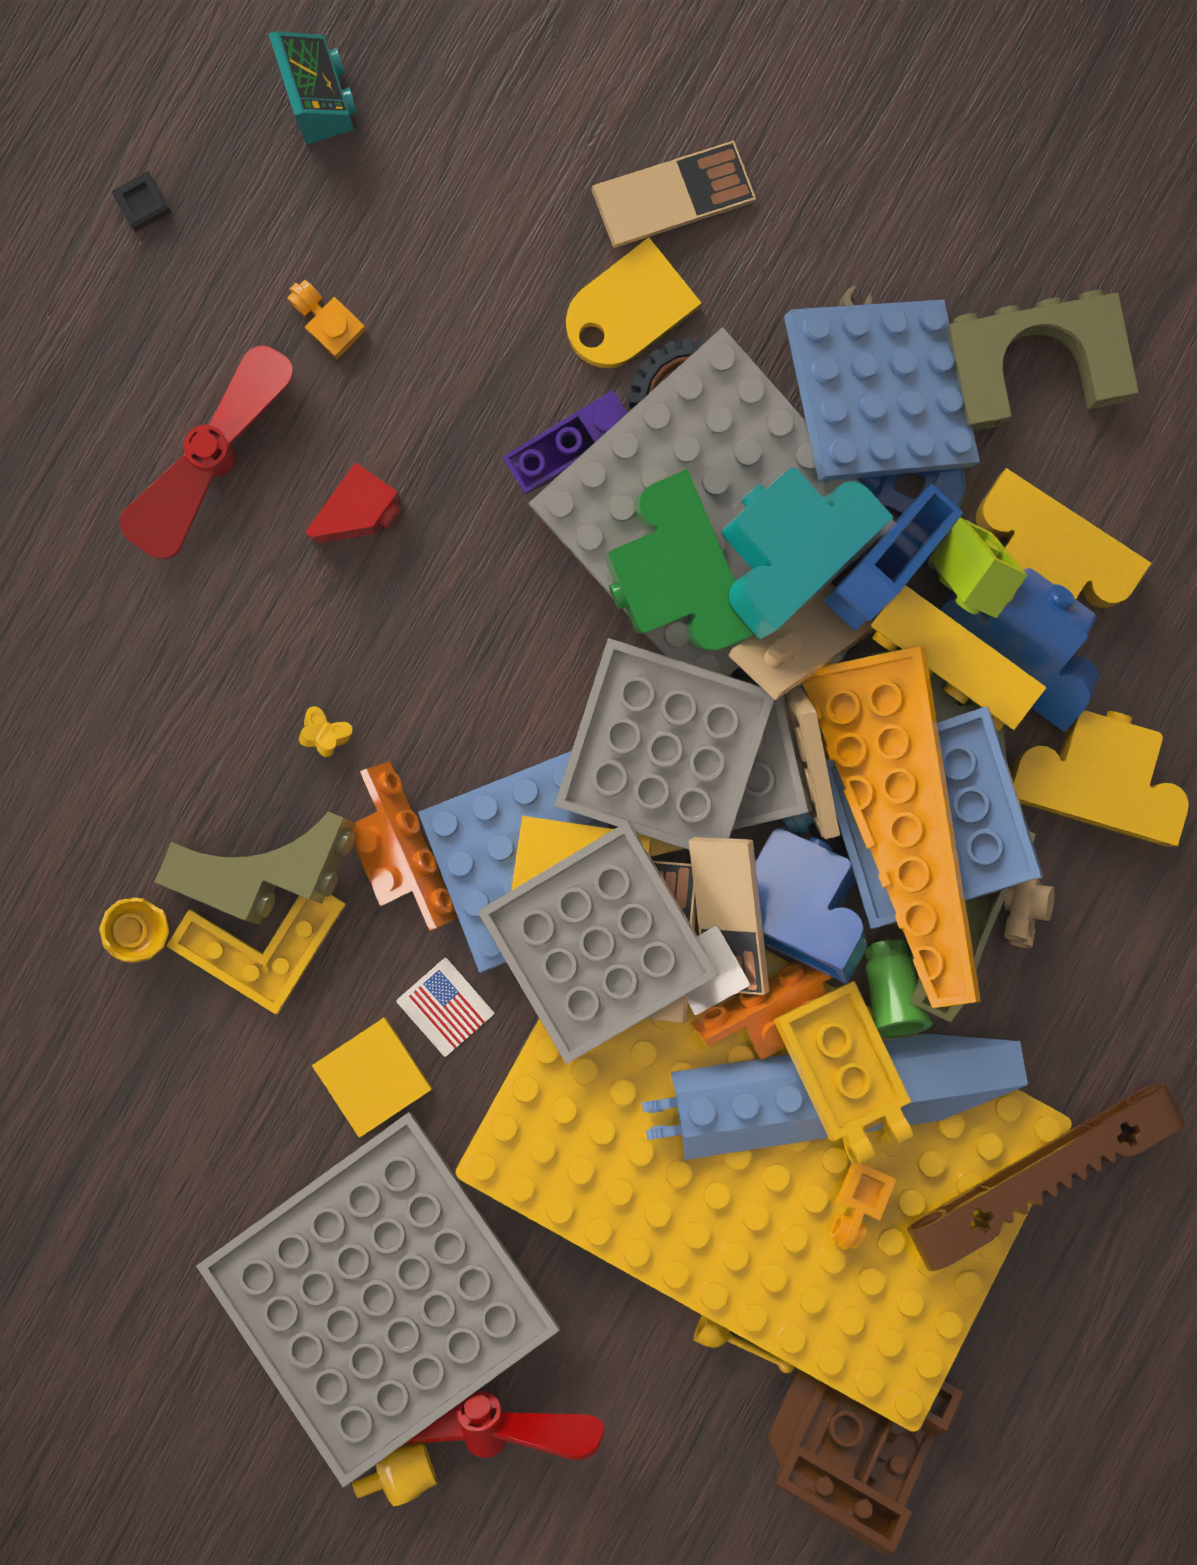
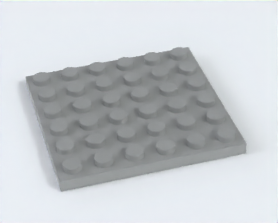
M722 327L532 499L528 505L612 597L609 585L615 582L606 564L605 556L611 550L653 532L651 528L642 525L636 517L635 503L640 493L657 481L688 469L735 581L752 569L726 541L721 532L745 508L740 500L755 486L761 483L766 488L775 479L793 467L803 474L822 497L845 482H860L857 478L818 482L806 421ZM891 519L811 598H809L802 605V607L807 605L817 594H819L852 562H854L864 551H866L876 540H878L895 523V521ZM688 615L644 633L664 656L725 676H729L739 667L729 657L731 650L746 640L743 639L723 649L713 651L699 650L691 644L687 637L686 627L687 621L690 619Z
M408 1112L196 1266L343 1488L561 1329L412 1112Z

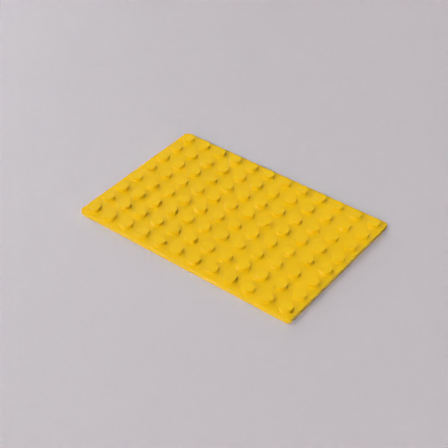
M696 912L694 931L696 935L699 936V925ZM765 950L768 979L776 975L782 967L791 964ZM823 982L824 988L827 993L836 989L830 986L829 984ZM735 993L714 1006H721L737 997L740 993ZM688 1004L686 1023L643 1019L566 1064L539 1018L457 1166V1178L909 1431L919 1430L1027 1214L1023 1215L1013 1212L1014 1222H1003L999 1235L991 1242L948 1267L936 1271L927 1270L907 1228L912 1222L1069 1131L1072 1126L1070 1118L1017 1089L944 1120L910 1125L914 1136L899 1144L896 1142L889 1144L883 1130L865 1132L876 1156L866 1160L863 1164L897 1180L881 1220H874L864 1215L861 1223L866 1225V1233L862 1243L857 1249L850 1247L845 1250L836 1245V1240L830 1238V1231L839 1214L847 1216L851 1211V1208L836 1202L851 1166V1161L844 1148L843 1137L836 1141L823 1138L684 1160L683 1140L681 1135L647 1140L646 1130L651 1129L653 1126L679 1125L677 1107L668 1108L663 1112L656 1113L643 1112L642 1102L675 1097L671 1072L761 1059L755 1052L745 1028L708 1047L694 1031L690 1023L701 1017L705 1011L695 1015ZM866 1005L872 1017V1009ZM881 1038V1039H882V1040H888V1039H894V1038ZM785 1047L769 1057L788 1055L789 1052ZM1028 1203V1212L1032 1206L1030 1203ZM973 1211L974 1216L978 1214V1211ZM974 1220L970 1222L971 1226L975 1225Z

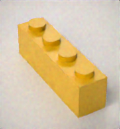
M906 585L877 614L869 625L876 630L872 639L890 652L895 651L897 647L902 650L917 646L924 647L930 677L935 673L948 682L943 690L963 705L970 698L982 708L989 707L996 729L999 731L1004 725L1015 730L1046 689L1036 679Z

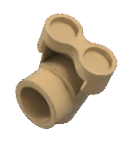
M1038 879L1010 887L1005 898V910L1011 912L1010 916L1007 917L1004 937L1009 939L1010 945L1020 948H1032L1035 934V919L1049 921L1051 918L1055 897L1054 887L1041 885Z

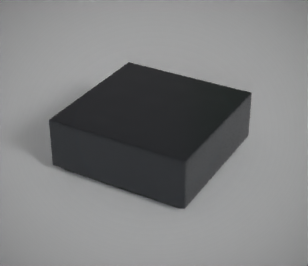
M149 171L111 191L134 232L172 212Z

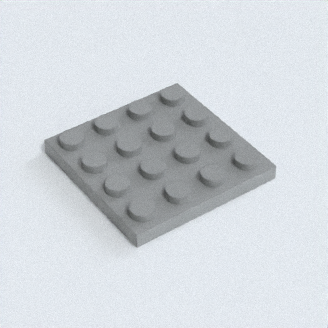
M608 638L554 806L618 827L630 821L636 833L685 849H689V840L693 837L729 839L774 699L762 687Z
M630 821L610 831L477 911L566 1064L719 975L718 970Z

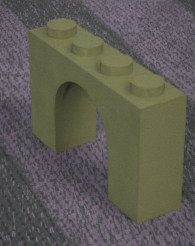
M1102 289L1092 290L1078 296L1079 300L1063 303L1062 298L1055 297L1038 302L1036 304L1037 308L1021 310L1019 305H1012L996 310L994 316L979 318L977 313H970L954 318L953 323L948 325L946 332L950 350L954 356V369L959 391L963 397V410L967 427H972L973 431L1004 426L1012 417L1003 375V358L1007 347L1011 343L1030 335L1052 337L1063 343L1071 351L1078 364L1087 410L1127 403L1132 400L1139 391L1119 293L1105 295Z

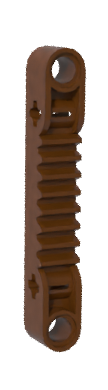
M1163 1082L1151 1084L1132 1093L918 1218L908 1226L907 1231L928 1271H936L948 1267L996 1238L1001 1231L1003 1222H1014L1013 1212L1026 1215L1029 1213L1028 1203L1037 1206L1043 1205L1042 1194L1051 1197L1058 1196L1057 1186L1070 1189L1073 1187L1072 1178L1087 1179L1086 1169L1093 1171L1102 1170L1101 1161L1114 1163L1116 1161V1153L1129 1157L1140 1154L1180 1130L1184 1126L1185 1121L1166 1084ZM974 1210L978 1211V1214L975 1216L973 1214ZM974 1220L975 1225L971 1226L970 1222Z

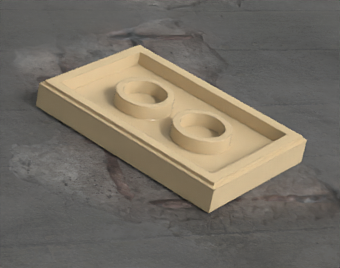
M802 688L788 691L785 696L812 807V812L809 813L822 837L828 839L840 836L817 713Z

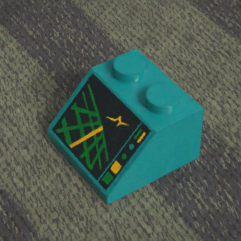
M280 31L269 33L292 110L306 145L354 130L350 115L358 112L350 87L341 90L337 76L345 72L337 48L329 50L324 35Z

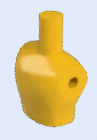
M425 1443L401 1445L376 1464L377 1473L352 1482L357 1498L383 1489L393 1506L408 1503L419 1497L427 1489L438 1484Z

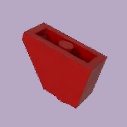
M355 462L305 533L317 544L377 534L382 526L389 528L396 520L401 511V507L398 505L401 498L396 490Z

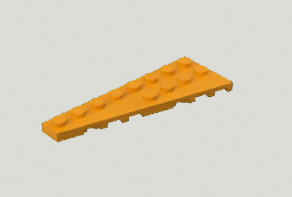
M922 646L823 666L820 670L802 681L801 684H803L807 697L816 710L819 726L828 745L826 747L831 761H834L845 787V790H843L865 845L867 849H870L880 874L878 877L882 887L886 888L896 912L894 916L900 929H903L915 958L912 960L932 1008L981 1002L926 650Z

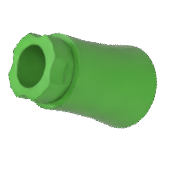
M902 939L884 940L871 944L870 947L865 949L868 962L865 968L869 983L872 1019L881 1038L908 1036L930 1028L933 1023L928 1011L911 1004L917 985V978L912 957L908 954L906 941Z

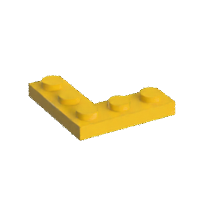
M332 894L328 897L325 896L322 904L299 895L264 953L195 910L189 909L166 946L269 1011L279 1014L347 903Z

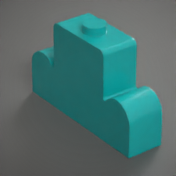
M794 467L787 470L766 488L759 483L740 500L745 508L721 532L726 541L752 569L737 579L730 587L729 599L732 608L761 640L778 630L876 535L893 516L867 487L855 481L845 482L824 497Z

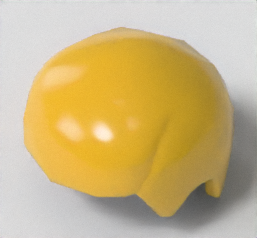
M133 897L131 899L119 900L105 911L99 932L103 947L114 958L126 963H138L150 960L164 948L169 928L166 915L162 909L146 899Z

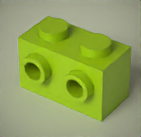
M960 517L930 559L941 574L939 576L940 582L957 594L955 599L957 604L974 615L981 611L997 618L1004 607L1013 599L1017 589L1028 576L992 532Z

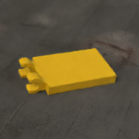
M855 981L848 982L773 1019L829 1140L836 1141L843 1137L844 1148L851 1163L858 1161L861 1164L876 1156L864 1131L880 1123L889 1144L894 1142L899 1144L914 1136L909 1123L900 1109L910 1103L911 1100Z

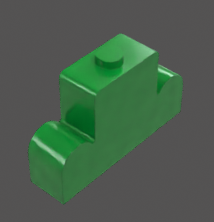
M688 469L648 486L636 499L635 512L640 523L647 528H651L653 532L617 547L605 556L606 564L615 582L609 585V590L618 610L626 608L634 630L639 634L649 632L688 615L690 619L687 621V637L693 646L703 651L723 649L755 635L730 604V587L735 580Z

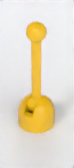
M701 1316L694 1334L695 1342L711 1348L720 1347L729 1342L777 1364L783 1373H791L795 1369V1366L761 1347L731 1334L730 1330L709 1318Z

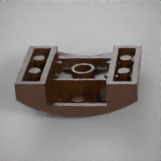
M798 1369L768 1434V1439L780 1466L774 1485L811 1506V1509L847 1529L849 1535L883 1555L893 1554L912 1514V1511L905 1508V1505L933 1440L936 1436L948 1430L964 1392L944 1381L921 1428L917 1431H909Z

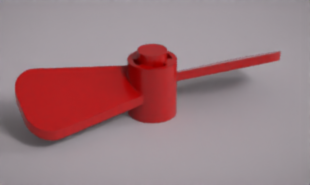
M268 346L254 347L243 356L210 424L193 428L187 434L184 441L185 453L123 510L120 517V527L124 536L131 543L157 559H169L180 552L213 477L225 475L234 466L236 453L232 443L290 385L294 370L286 356Z
M477 1391L404 1444L465 1440L468 1450L473 1455L488 1458L500 1453L506 1446L507 1441L567 1459L582 1460L593 1456L599 1450L605 1436V1428L602 1421L592 1415L502 1412L500 1403L493 1394Z

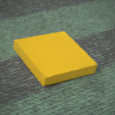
M386 1017L312 1065L359 1138L433 1089Z

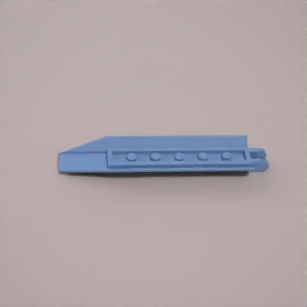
M921 1034L882 1040L911 1100L910 1103L900 1108L909 1125L944 1120L1028 1085L1020 1041L938 1034ZM789 1054L768 1057L763 1060L755 1059L671 1072L675 1097L642 1102L643 1112L649 1113L663 1112L665 1109L677 1107L679 1125L653 1126L651 1129L646 1130L647 1140L681 1135L684 1160L828 1138ZM880 1123L864 1132L882 1130V1125Z

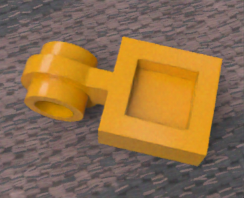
M306 280L300 285L295 283L290 288L292 293L287 297V300L303 316H306L310 311L315 315L305 326L306 331L336 360L366 331L365 325L335 297L321 308L318 303L323 297Z
M858 1161L851 1163L836 1202L851 1208V1211L847 1216L839 1214L830 1231V1238L836 1240L838 1247L847 1250L850 1247L857 1249L860 1246L866 1233V1225L861 1223L863 1216L866 1215L874 1220H881L897 1179L863 1163L859 1164Z

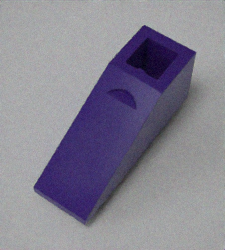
M614 390L504 455L502 458L523 493L527 494L556 479L627 414V411Z

